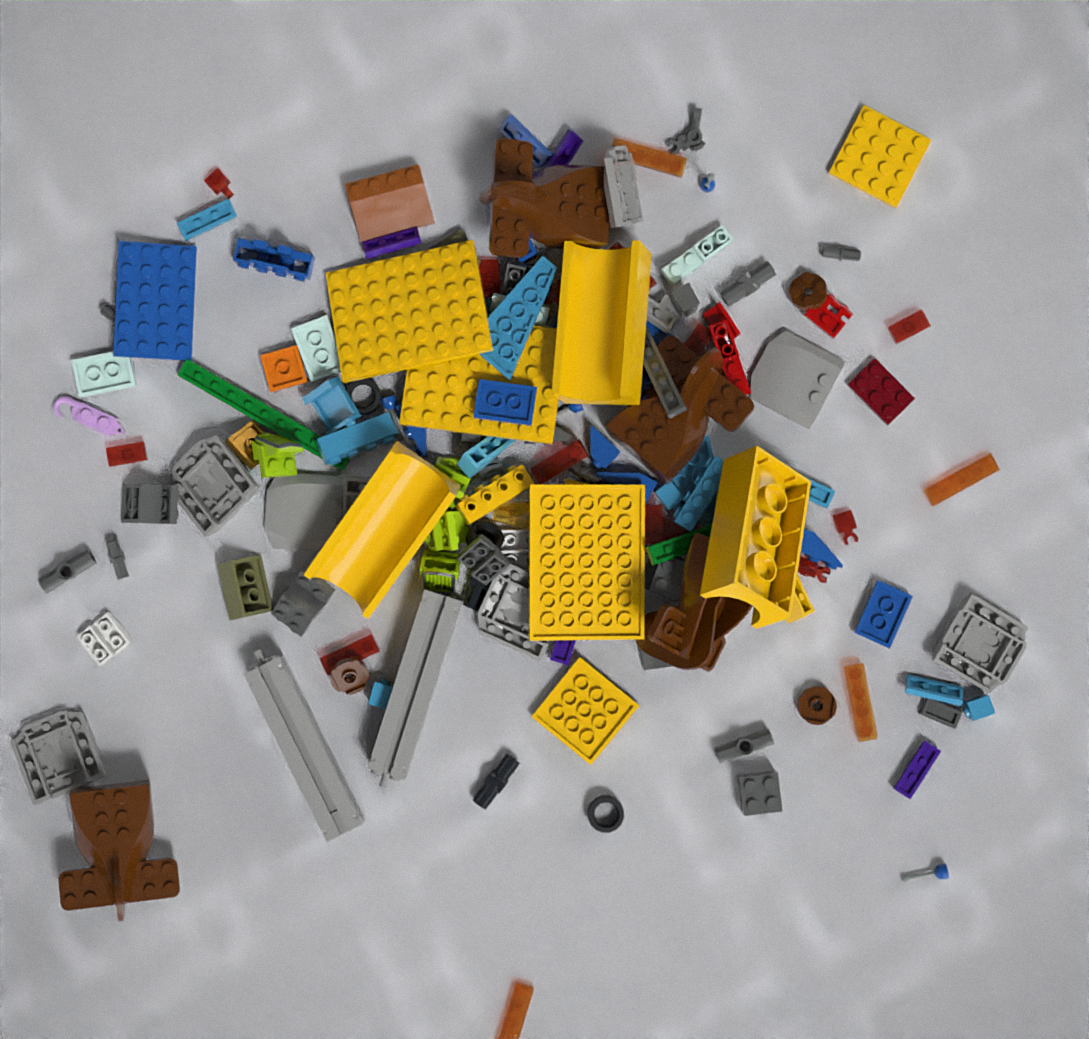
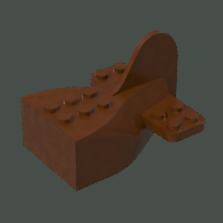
M500 138L495 142L493 148L492 184L479 194V201L490 207L489 250L493 255L513 258L524 257L529 250V236L545 246L564 249V241H573L578 245L593 249H599L608 244L609 213L604 190V166L556 165L532 174L533 146L530 142Z
M672 335L664 338L657 347L687 410L669 419L655 388L652 387L641 393L640 405H627L606 425L610 437L667 486L700 449L710 418L726 431L734 432L754 411V402L720 374L723 368L720 350L712 348L702 357H699Z
M695 532L686 556L678 606L672 607L668 604H663L658 611L644 615V639L635 640L644 653L682 670L701 668L710 672L715 667L725 646L726 640L724 636L745 618L753 605L731 597L704 598L700 595L710 538Z
M150 779L71 789L69 796L75 842L79 852L90 867L66 870L59 875L60 903L64 910L71 911L116 905L117 917L120 922L124 921L125 904L172 898L179 894L180 883L177 861L174 858L146 860L154 836V814Z

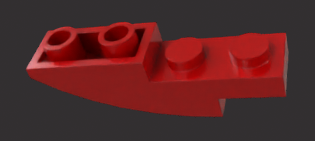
M724 320L710 325L709 330L714 347L720 350L722 354L723 376L745 395L751 394L728 321Z

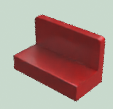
M721 302L702 314L709 326L727 320L734 339L741 334Z

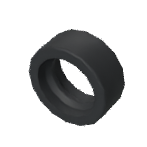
M367 378L350 382L346 387V391L351 399L353 390L360 385L369 386L373 390L374 400L371 405L367 407L356 406L360 415L374 412L381 402V391L378 385Z
M483 520L473 523L465 537L467 546L477 538L476 534H483L489 537L499 550L504 542L502 531L495 524Z
M601 795L590 803L588 820L595 830L602 833H610L622 825L624 810L621 803L615 797ZM610 803L616 808L617 817L612 824L602 825L596 821L594 812L599 804Z

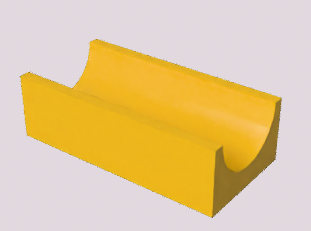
M632 240L630 247L616 250L593 249L578 245L573 241H564L552 394L565 404L640 405L652 256L640 240Z
M396 441L310 563L304 576L308 579L314 577L321 578L335 584L358 603L362 610V615L369 619L452 503L461 485Z
M758 446L735 454L723 461L700 595L704 598L731 597L753 605L751 626L756 629L791 618L811 486L810 480Z

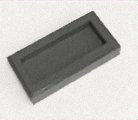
M925 698L919 712L920 715L953 729H956L963 711Z

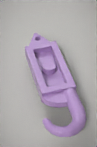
M62 396L54 402V413L60 418L63 415L58 410L59 405L66 403L73 406L71 415L75 421L110 437L111 435L126 433L118 422L119 419L76 399Z

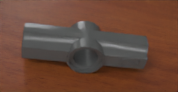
M768 261L764 262L752 272L749 271L738 278L734 284L719 294L728 307L732 306L741 298L749 296L758 290L762 284L776 276L775 270Z
M86 549L39 578V585L45 593H49L96 564L95 557L89 549ZM66 566H69L71 569L69 576H65L63 572Z
M769 728L745 737H739L737 740L717 746L714 749L721 764L774 745V741ZM743 741H748L749 748L746 751L739 749V745Z

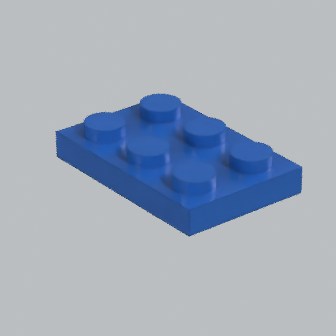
M479 379L474 419L532 426L537 387Z
M877 580L854 633L890 649L913 596Z

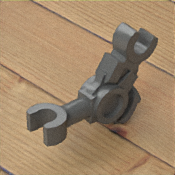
M694 108L692 128L687 133L678 137V141L672 140L667 143L668 147L671 145L677 147L676 151L671 153L672 156L677 155L680 149L685 151L690 146H695L692 148V151H697L704 147L705 142L702 141V133L699 129L702 108Z

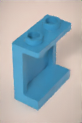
M339 377L327 380L302 398L305 405L312 403L328 432L324 436L357 424L355 420L361 417Z

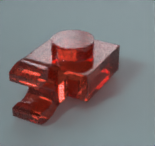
M218 168L203 180L216 195L222 192L228 199L234 195L227 187L231 182Z
M561 278L550 287L548 291L549 296L545 298L543 304L552 305V303L556 302L559 306Z
M800 557L798 572L801 575L814 578L817 576L820 582H827V577L822 576V574L830 575V568L819 566L818 563Z

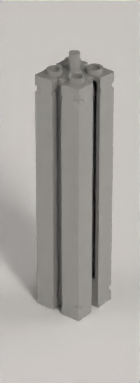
M424 589L367 767L371 769V773L382 776L379 784L380 787L386 788L389 778L400 782L401 779L405 780L463 600Z
M261 649L255 651L254 654L259 663L247 668L248 672L244 676L250 684L249 686L320 830L324 834L326 842L362 825L365 818L360 812V808L284 655L278 656L276 654L265 659Z

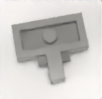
M665 294L663 299L658 302L648 297L647 321L667 334L678 318L667 308L672 298Z

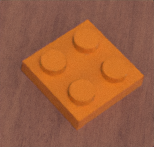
M297 345L260 355L271 393L308 383Z

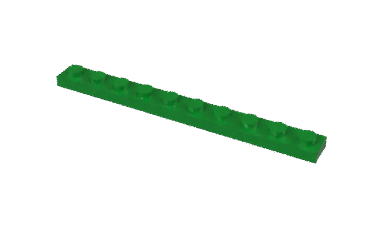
M186 359L177 376L281 436L301 444L304 449L322 459L316 445L317 439L321 437L320 435ZM343 458L341 462L333 466L344 471L351 458Z

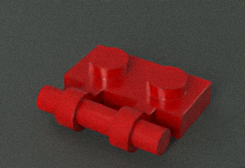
M828 294L827 300L820 308L815 310L808 309L803 316L834 339L846 324L840 318L844 315L847 319H850L853 313L848 310V306L839 303L833 294ZM829 305L838 311L836 315L827 309Z

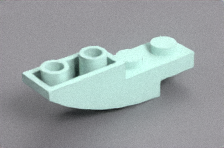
M721 225L696 243L691 249L664 267L661 273L670 285L673 286L715 256L734 239L725 227Z

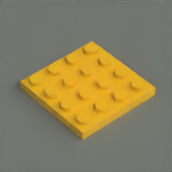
M864 105L828 174L896 209L931 139Z
M579 657L531 717L587 763L592 765L639 705Z

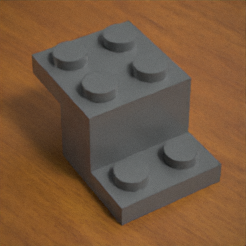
M123 484L121 523L177 524L179 516L177 510L179 499L178 485Z
M645 548V589L679 601L685 562L673 558L652 566Z
M306 566L300 571L291 586L282 594L271 613L278 621L284 623L292 632L300 637L304 635L310 624L325 608L335 592V589L321 578L314 577L308 579L305 577Z

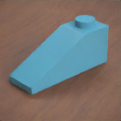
M488 436L465 452L457 465L471 478L516 440Z

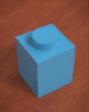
M672 482L668 486L666 484L654 492L667 510L673 509L675 511L683 505L681 501L684 497Z
M381 678L380 681H375L368 704L386 709L393 689V685H390L391 681Z
M987 694L963 701L965 705L962 707L966 718L969 717V720L975 721L995 714L990 696Z

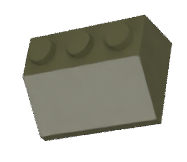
M261 555L217 564L229 621L273 611Z

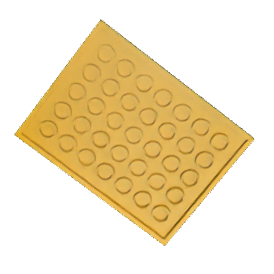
M474 240L326 273L341 377L344 383L494 351Z
M533 327L510 381L479 354L407 369L399 424L553 445L559 399L552 394L557 328ZM479 379L537 387L532 426L474 419Z
M529 484V641L644 639L645 485Z

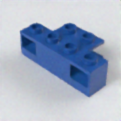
M238 238L233 261L238 264L237 267L249 269L250 266L261 273L272 271L276 276L286 278V275L294 276V280L305 282V279L310 280L315 257L312 254L294 251L292 247L278 245L277 248L265 241L256 239L249 241ZM241 249L257 252V259H249V261L239 259ZM295 261L309 264L307 274L293 271Z

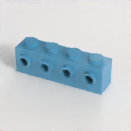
M389 412L320 437L317 439L316 445L324 464L335 465L341 462L343 458H354L359 455V452L364 450L369 452L376 449L380 444L388 445L394 442L398 432Z
M718 456L708 459L704 465V468H706L703 475L699 474L694 481L695 488L693 491L689 490L683 499L686 501L682 508L678 507L673 514L675 517L674 523L689 532L692 531L719 488L724 460Z

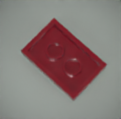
M876 358L847 384L887 426L915 399Z

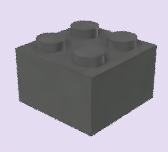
M766 771L737 775L741 810L744 816L783 811L778 772Z

